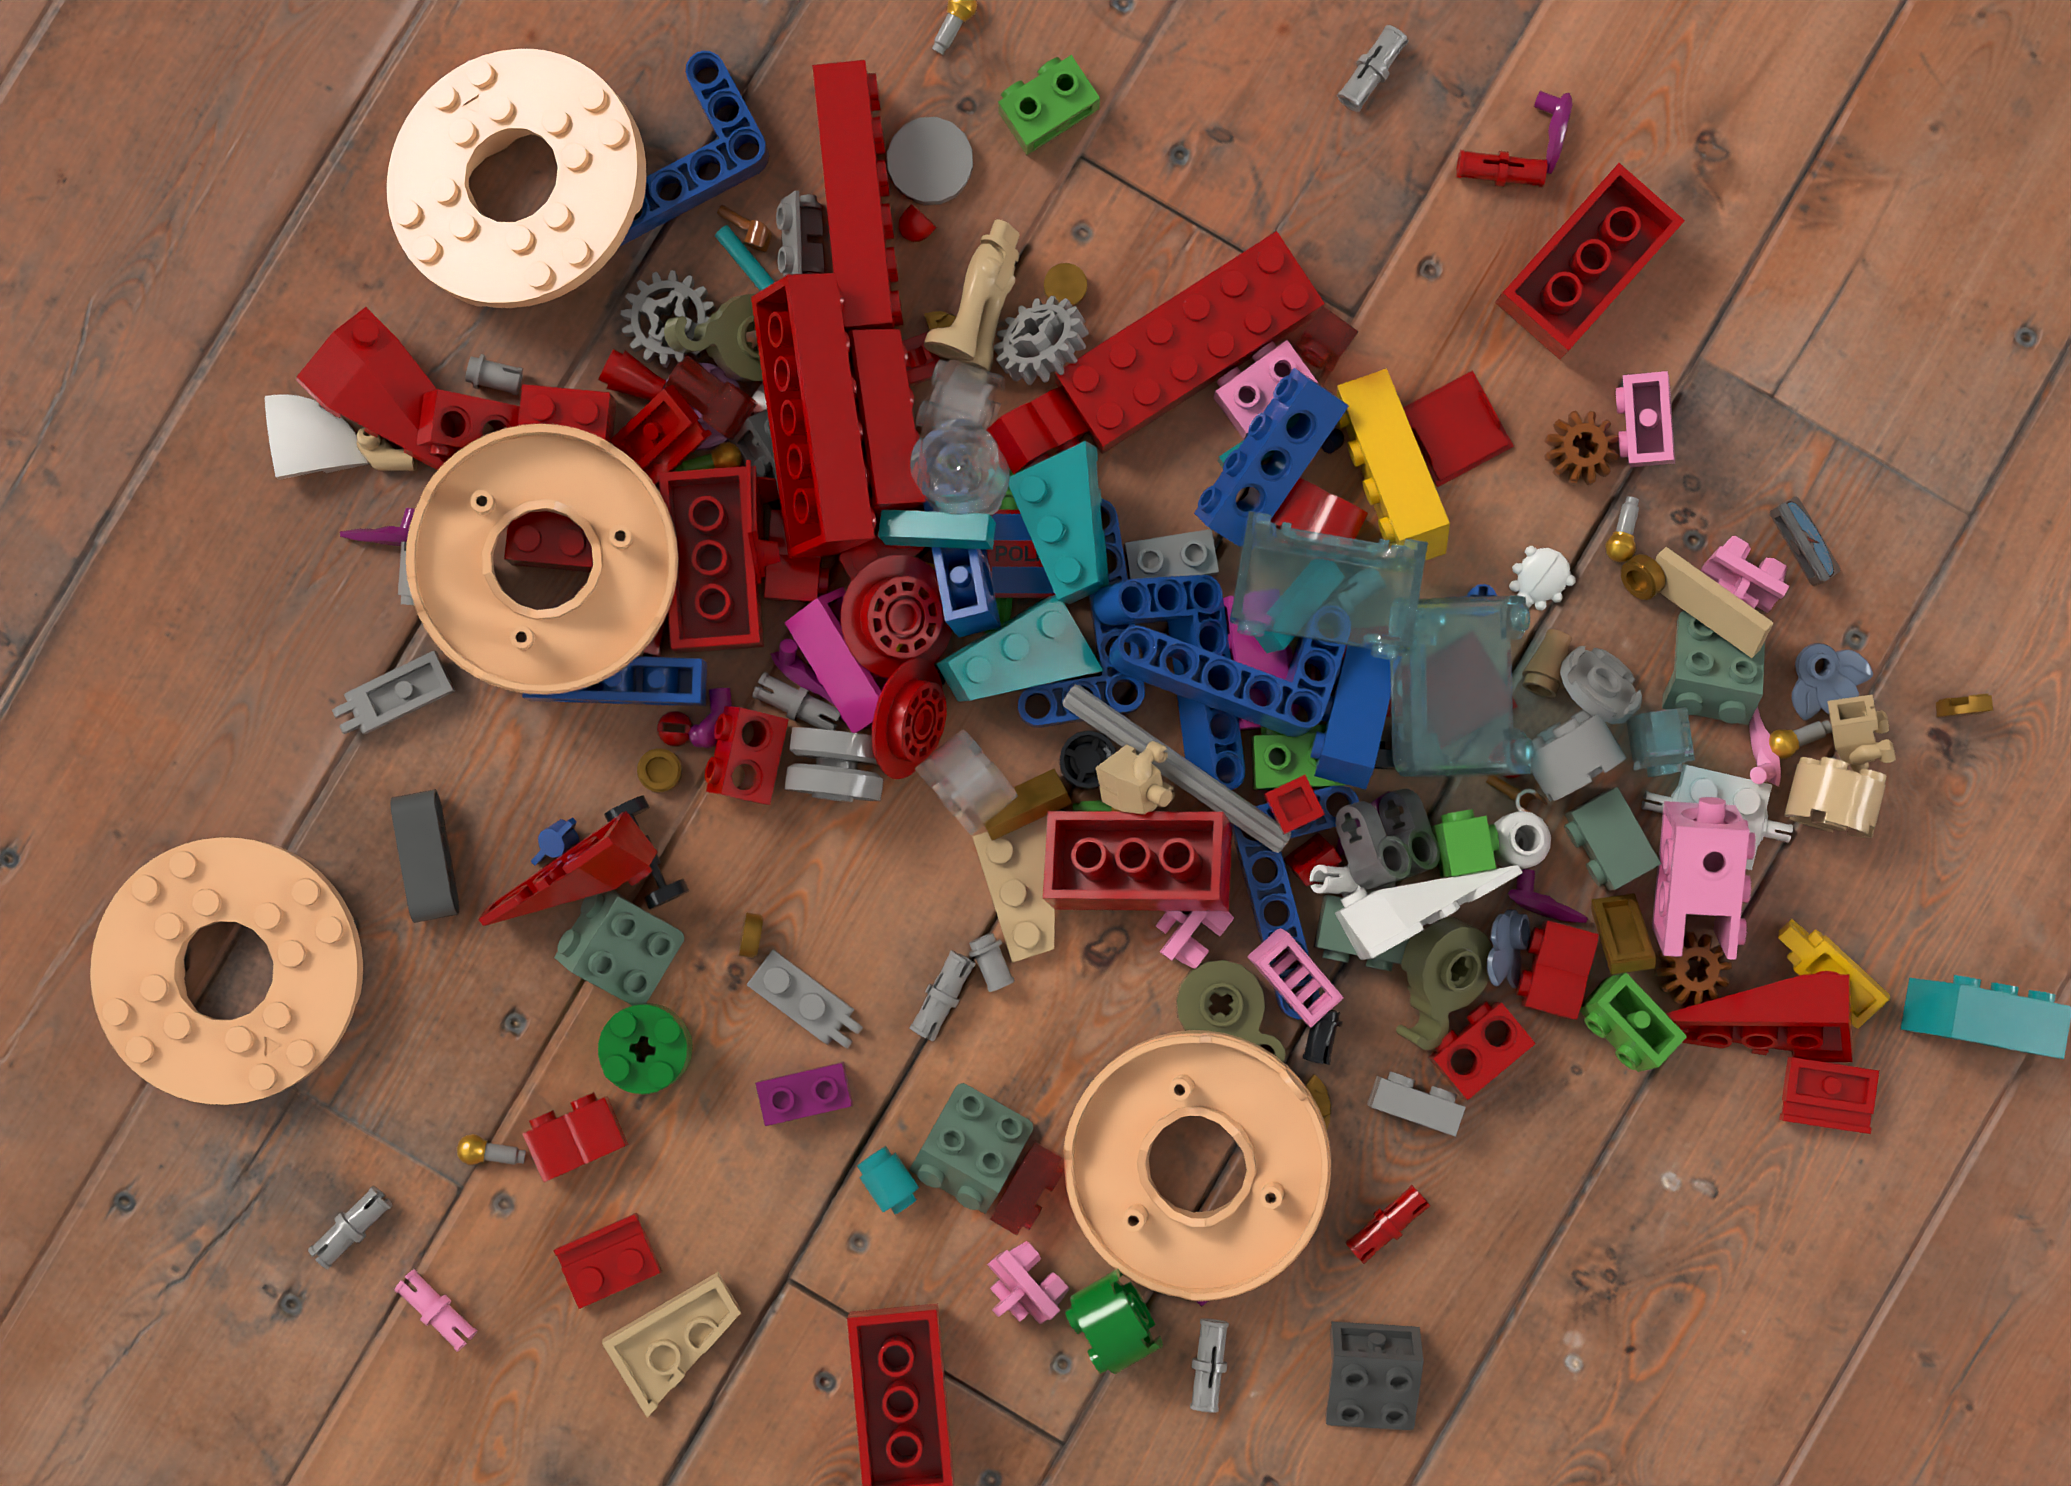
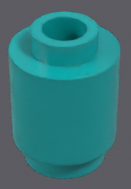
M886 1146L857 1165L862 1173L859 1177L882 1213L891 1208L896 1215L917 1200L913 1192L919 1186L897 1153L891 1154Z

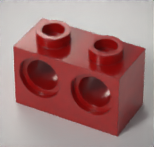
M441 389L426 392L423 396L416 445L431 448L430 455L450 459L456 452L483 437V427L486 423L490 424L495 432L504 428L518 426L520 406ZM443 415L449 416L454 422L455 430L451 437L444 434L441 429L440 422Z
M725 706L724 712L719 715L715 724L714 736L717 739L714 757L709 759L705 769V781L708 783L706 792L770 805L789 719L741 707ZM750 722L754 728V736L746 744L742 738V730L745 724ZM741 765L744 769L745 777L742 784L736 787L733 783L732 775L735 768Z
M1487 1001L1482 1002L1466 1016L1470 1023L1457 1034L1453 1029H1450L1448 1034L1442 1039V1043L1437 1048H1434L1436 1051L1428 1057L1459 1096L1465 1100H1469L1536 1044L1502 1002L1495 1001L1492 1005H1489ZM1499 1020L1506 1028V1037L1501 1044L1492 1046L1486 1040L1485 1030L1488 1024ZM1459 1049H1467L1472 1055V1066L1467 1072L1458 1074L1451 1066L1452 1055Z

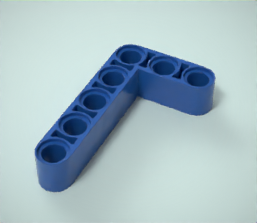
M703 50L692 55L686 64L685 72L691 89L718 139L646 176L643 212L637 220L632 222L620 246L759 174L768 164L769 153L762 133L724 62L717 54L711 51ZM710 67L718 70L717 78L711 83L703 84L696 80L699 71L704 68ZM733 105L739 109L738 115L732 121L722 122L716 118L719 109L723 106ZM746 143H754L759 147V152L753 159L742 160L737 157L739 147ZM708 163H715L721 167L720 173L715 179L708 181L698 177L702 166ZM676 183L682 187L679 197L675 200L665 201L660 198V192L665 185Z
M1102 499V503H1100L1101 511L1105 512L1110 520L1109 526L1104 530L1106 553L1112 555L1117 563L1116 569L1108 574L1109 585L1128 579L1118 515L1115 507L1109 501ZM1096 592L1089 595L1098 660L1103 671H1100L1101 676L1027 688L1018 700V712L1025 724L1035 728L1084 721L1062 704L1065 696L1074 685H1080L1122 715L1132 713L1140 707L1145 697L1144 682L1117 671L1105 652V646L1110 640L1117 639L1125 629L1135 626V624L1108 625L1100 621L1093 607ZM1126 642L1130 648L1129 657L1140 659L1138 645L1134 642ZM1128 682L1135 687L1137 698L1132 704L1121 705L1114 700L1112 689L1117 683ZM1034 695L1045 697L1051 706L1049 713L1040 719L1030 717L1025 710L1026 701Z
M1191 575L1129 579L1101 587L1094 596L1093 607L1095 614L1105 624L1122 625L1168 622L1170 637L1231 659L1223 593L1220 584L1211 576ZM1172 658L1174 674L1183 675V664L1178 659ZM1208 673L1209 684L1216 690H1225L1226 685L1223 678L1216 673ZM1177 694L1185 758L1229 789L1238 788L1245 777L1239 717Z
M1328 607L1317 612L1301 631L1286 680L1137 625L1128 627L1119 635L1110 648L1109 657L1113 667L1124 675L1281 734L1299 737L1316 726L1324 716L1350 635L1351 625L1345 613L1337 608ZM1319 623L1331 628L1334 635L1332 641L1321 637L1317 629ZM1134 642L1139 645L1143 653L1142 659L1129 657L1124 650V643ZM1166 658L1178 659L1183 664L1184 674L1176 675L1170 672L1166 665ZM1305 664H1312L1318 668L1321 674L1320 681H1313L1306 675L1304 670ZM1208 673L1220 675L1225 682V690L1214 689L1208 682ZM1250 689H1258L1264 693L1267 700L1266 706H1258L1251 700ZM1292 704L1304 707L1308 715L1307 722L1295 719L1291 711Z
M1344 785L1315 790L1314 793L1325 815L1304 825L1300 829L1291 831L1290 839L1336 827V817L1329 814L1326 808L1328 797L1333 793L1342 794L1347 798L1350 805L1359 802L1356 793L1350 787ZM1268 803L1255 806L1276 821ZM1232 823V836L1261 943L1273 932L1281 928L1287 931L1309 956L1281 851L1279 853L1274 852L1258 840L1252 841L1245 838L1241 829ZM1260 858L1269 859L1275 866V876L1269 883L1263 884L1258 882L1252 874L1253 864ZM1273 900L1281 902L1287 909L1286 920L1279 926L1270 925L1264 918L1265 906ZM1275 958L1268 963L1270 966L1276 962ZM1297 961V963L1293 967L1283 971L1279 975V977L1283 980L1294 969H1296L1300 965V963ZM1308 974L1296 986L1303 987L1312 979L1311 975ZM1273 987L1280 1010L1289 1017L1302 1019L1295 1011L1289 1008L1286 1000ZM1318 989L1310 996V1002L1306 1008L1320 997Z

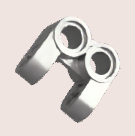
M1408 788L1400 789L1384 795L1379 804L1380 817L1376 809L1365 801L1344 806L1338 811L1335 822L1336 829L1348 861L1350 874L1359 887H1364L1365 890H1372L1431 870L1437 866L1440 860L1439 844L1433 835L1422 801L1413 790ZM1401 805H1402L1403 810H1404V813H1403V814H1400L1399 808H1398V807L1401 806ZM1356 819H1359L1360 827H1357Z

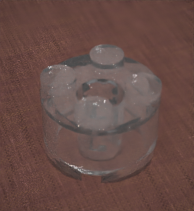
M940 359L932 375L931 383L935 385L930 402L926 400L922 402L917 413L916 425L923 427L922 436L924 442L946 450L957 447L963 456L977 459L979 455L975 447L985 448L990 439L985 430L998 418L1001 403L995 402L994 397L996 389L1004 392L1005 378L1002 375L956 359H951L949 362Z
M951 418L940 421L932 426L933 430L923 439L920 437L915 444L910 460L912 477L929 505L935 512H944L952 515L970 513L993 515L1001 507L1002 500L1008 490L1010 471L1007 460L994 438L981 425L964 418Z
M962 729L923 760L915 770L927 785L935 791L938 799L972 835L1007 807L1018 795L996 765L982 752L983 750Z

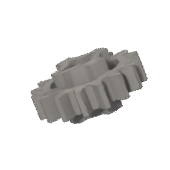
M671 270L668 280L662 281L659 274L654 272L652 273L653 284L648 286L645 282L639 280L637 285L641 291L640 294L636 296L627 293L625 296L632 305V309L621 310V316L623 319L631 321V324L622 328L625 337L636 336L631 342L630 347L634 352L645 348L643 358L646 362H652L657 355L664 368H668L671 358H676L682 367L686 365L685 355L688 353H680L674 351L671 347H667L668 343L664 335V324L660 320L661 315L670 316L674 311L676 317H686L685 334L687 338L692 340L696 326L708 321L710 317H707V315L714 312L716 308L713 302H702L708 292L704 286L693 290L695 281L692 276L688 275L681 283L678 280L676 271ZM670 292L668 297L658 300L652 299L660 293ZM690 300L697 309V324L689 319L686 313L690 306ZM641 314L650 320L652 326L648 332V338L644 336L641 329ZM700 351L691 352L696 358L701 357Z
M1050 296L1046 304H1042L1039 298L1034 299L1032 308L1026 309L1021 305L1018 307L1019 315L1016 319L1013 317L1005 319L1009 326L1008 329L997 331L996 335L1001 341L994 345V350L998 355L996 358L1006 374L1009 373L1014 381L1017 382L1023 378L1027 385H1031L1036 376H1039L1045 383L1048 382L1051 372L1056 371V373L1062 375L1064 373L1063 365L1066 362L1076 363L1078 361L1074 352L1086 348L1082 338L1089 334L1088 329L1084 325L1086 321L1077 307H1073L1066 298L1059 303L1055 296Z

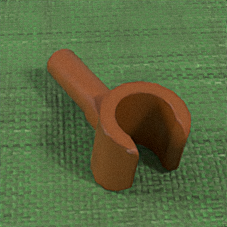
M724 205L719 207L718 215L740 229L747 231L743 244L762 252L768 250L772 239V232L764 223L743 218Z
M1492 773L1486 781L1487 784L1515 801L1519 811L1530 812L1527 810V806L1534 799L1540 800L1545 805L1548 804L1546 799L1536 790H1520Z

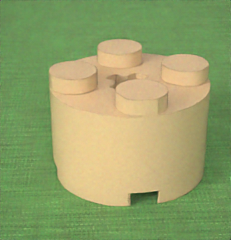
M1800 757L1785 817H1790V820L1829 832H1833V830L1846 831L1848 828V836L1873 838L1886 787L1887 775L1867 769H1860V773L1847 770L1848 763L1838 759L1822 757L1821 761Z

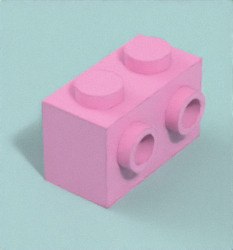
M1288 340L1278 347L1273 341L1252 356L1255 361L1253 365L1243 372L1236 367L1217 381L1220 388L1216 390L1213 398L1244 440L1248 435V429L1252 420L1258 414L1264 412L1274 397L1275 387L1282 378L1291 373L1293 368H1296L1318 383Z
M1668 371L1623 375V387L1616 388L1617 414L1625 413L1626 431H1619L1620 457H1628L1631 467L1675 464Z

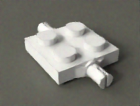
M1685 764L1682 767L1679 784L1671 797L1646 791L1643 796L1644 799L1660 802V804L1642 801L1641 806L1643 810L1663 813L1664 801L1699 803V798L1702 797L1720 798L1726 801V805H1736L1742 818L1747 820L1750 832L1755 833V854L1753 860L1747 859L1746 869L1752 870L1757 847L1763 840V837L1789 843L1791 836L1775 832V829L1790 833L1793 831L1792 824L1768 820L1767 805L1772 784H1756L1750 779Z

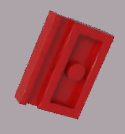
M672 384L664 388L610 441L616 448L635 461L649 476L654 485L657 486L659 485V473L673 472L713 434L709 429L705 431L700 425L698 415Z
M1788 1057L1782 1095L1783 1106L1779 1120L1871 1134L1872 1128L1870 1124L1872 1114H1874L1880 1070Z
M637 1213L553 1250L562 1266V1272L578 1309L662 1272L648 1237L640 1224Z

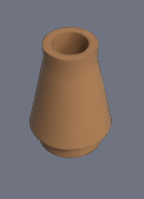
M1555 629L1547 630L1545 638L1522 672L1525 678L1523 682L1525 689L1539 696L1554 698L1558 690L1564 688L1560 670L1562 662L1569 653V646L1572 641L1570 635Z

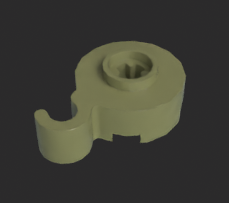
M745 294L730 298L729 301L720 306L716 313L710 316L708 321L696 326L692 340L687 338L685 334L686 317L680 316L667 320L664 335L668 345L674 351L691 353L702 351L706 348L709 357L714 358L717 366L725 372L724 375L727 378L742 383L763 381L758 344H755L754 349H752V342L746 341V332L756 331L751 297L755 294Z
M1447 916L1430 925L1425 931L1422 930L1410 938L1404 950L1401 966L1407 972L1409 983L1407 988L1411 995L1410 1004L1419 1011L1420 1018L1418 1023L1412 1028H1407L1402 1024L1398 1025L1396 1028L1398 1035L1424 1050L1437 1048L1442 1043V1039L1448 1034L1449 1030L1448 1014L1451 1011L1468 1006L1482 993L1490 980L1487 971V958L1493 947L1487 935L1456 917Z
M1226 960L1207 961L1188 972L1179 985L1176 997L1177 1018L1185 1031L1205 1030L1221 1032L1243 1038L1257 1045L1266 1044L1271 1047L1273 1054L1284 1062L1285 1049L1281 1042L1272 1035L1259 1032L1265 1011L1263 990L1255 975L1242 965ZM1216 992L1221 997L1226 994L1231 997L1232 1002L1228 1004L1231 1010L1228 1014L1224 1015L1221 1012H1217L1214 1015L1211 1014L1208 1007L1213 1004L1209 1000L1212 994Z

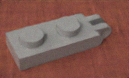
M432 651L344 694L347 702L332 709L335 718L353 713L355 718L339 726L343 734L360 728L362 734H367L456 690L438 653Z
M774 949L747 983L748 987L826 1045H829L832 1039L848 1049L853 1041L839 1031L841 1027L845 1025L856 1034H859L863 1029L859 1023L850 1017L854 1011L851 1006Z

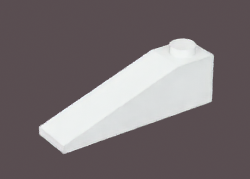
M1519 865L1387 888L1373 891L1370 894L1363 887L1341 899L1344 908L1335 912V915L1360 960L1372 959L1424 930L1423 925L1427 923L1432 924L1457 911L1463 903H1469L1522 874Z

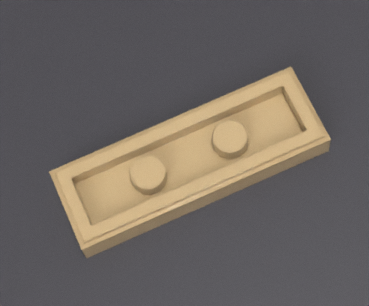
M1665 547L1655 559L1665 575V587L1659 593L1750 658H1753L1760 651L1774 623L1672 550Z

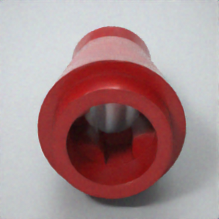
M615 349L612 350L598 378L599 381L607 384L606 389L648 401H651L662 391L667 381L656 375L626 350L621 353Z

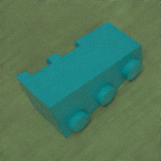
M1087 441L1006 478L1057 600L1067 604H1072L1097 592L1101 587L1109 585L1105 532L1102 530L1100 507L1102 498L1101 489L1098 485L1097 447Z
M1056 595L1042 599L1001 624V627L991 630L936 664L958 702L975 700L1103 671L1065 603L1057 600Z
M1954 975L1953 983L1909 978L1901 1030L2064 1059L2071 1021V1006L2055 1003V994L2029 990L2028 997L2018 996L2019 987L1991 982V988L1988 990L1980 988L1981 979Z

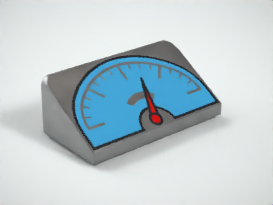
M1797 496L1770 510V516L1811 585L1816 586L1825 582L1840 572L1839 565Z

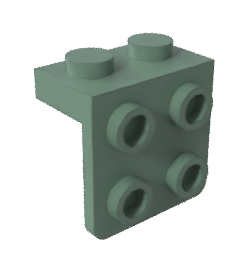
M1682 611L1677 619L1674 671L1663 693L1662 709L1676 711L1684 715H1697L1718 719L1731 724L1749 725L1763 696L1765 641L1760 651L1753 658H1750L1689 613Z
M611 890L584 899L581 905V914L572 929L567 930L562 935L558 943V952L554 958L571 973L632 1006L646 1004L684 942V934L674 926L629 902L615 890Z
M964 1083L958 1084L909 1171L916 1174L919 1180L927 1186L940 1188L953 1195L964 1207L979 1210L986 1214L1032 1133L1033 1124L1027 1118Z

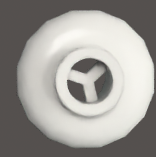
M1518 811L1505 815L1494 823L1499 838V850L1493 851L1497 864L1502 867L1519 865L1520 869L1523 870L1536 866L1545 859L1550 850L1551 835L1548 826L1542 818L1532 812Z

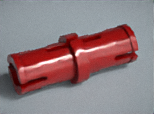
M1460 150L1457 160L1456 178L1494 181L1495 186L1504 187L1505 183H1515L1543 188L1548 163L1547 159L1540 160L1509 156L1507 151H1499L1498 155Z
M1411 1184L1401 1196L1384 1210L1379 1208L1373 1213L1375 1217L1345 1243L1355 1256L1365 1264L1393 1238L1397 1241L1403 1236L1401 1231L1426 1209L1430 1208L1431 1205Z

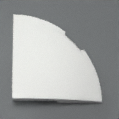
M296 395L265 396L269 443L277 479L281 480L319 471L330 473L369 464L357 447L356 432L342 417H335L322 408L317 401Z

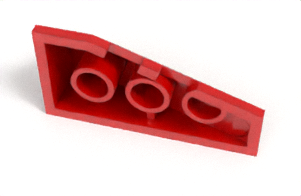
M364 307L332 332L296 376V381L327 412L338 418H341L343 415L365 427L364 431L376 438L379 435L401 446L404 453L439 470L449 459L430 455L431 448L416 445L424 393L436 390L437 388L398 338L367 307ZM443 415L440 422L441 429L444 434L451 437L455 430L454 422L449 416Z
M625 810L488 905L478 920L483 926L615 890L626 881L633 886L652 871L649 865L658 852Z
M1834 971L1803 974L1666 1013L1687 1036L1682 1043L1720 1049L1729 1047L1732 1043H1739L1751 1048L1752 1054L1767 1055L1769 1049L1772 1048L1792 1051V1057L1821 1062H1853L1849 975H1840Z

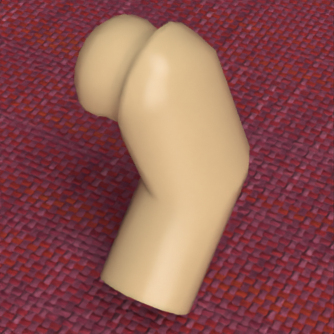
M365 427L358 431L357 447L374 469L380 471H416L418 460L404 453L403 449H393L386 438L380 435L376 438L364 431Z

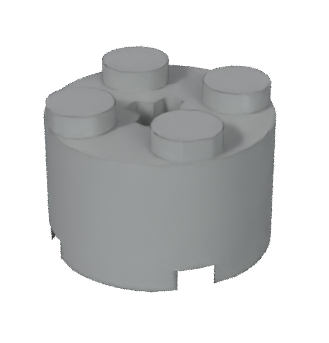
M1583 709L1572 715L1571 719L1561 724L1558 722L1540 732L1535 739L1519 748L1525 763L1550 802L1578 790L1592 782V778L1601 772H1608L1626 759L1606 722L1598 714L1592 716Z

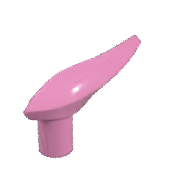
M1757 707L1749 722L1751 746L1757 767L1751 770L1750 778L1756 784L1768 781L1779 787L1781 778L1780 759L1771 750L1769 745L1770 734L1763 725Z

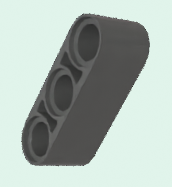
M433 789L392 797L390 801L391 815L406 899L412 921L417 923L458 915L459 899L443 809L437 790Z

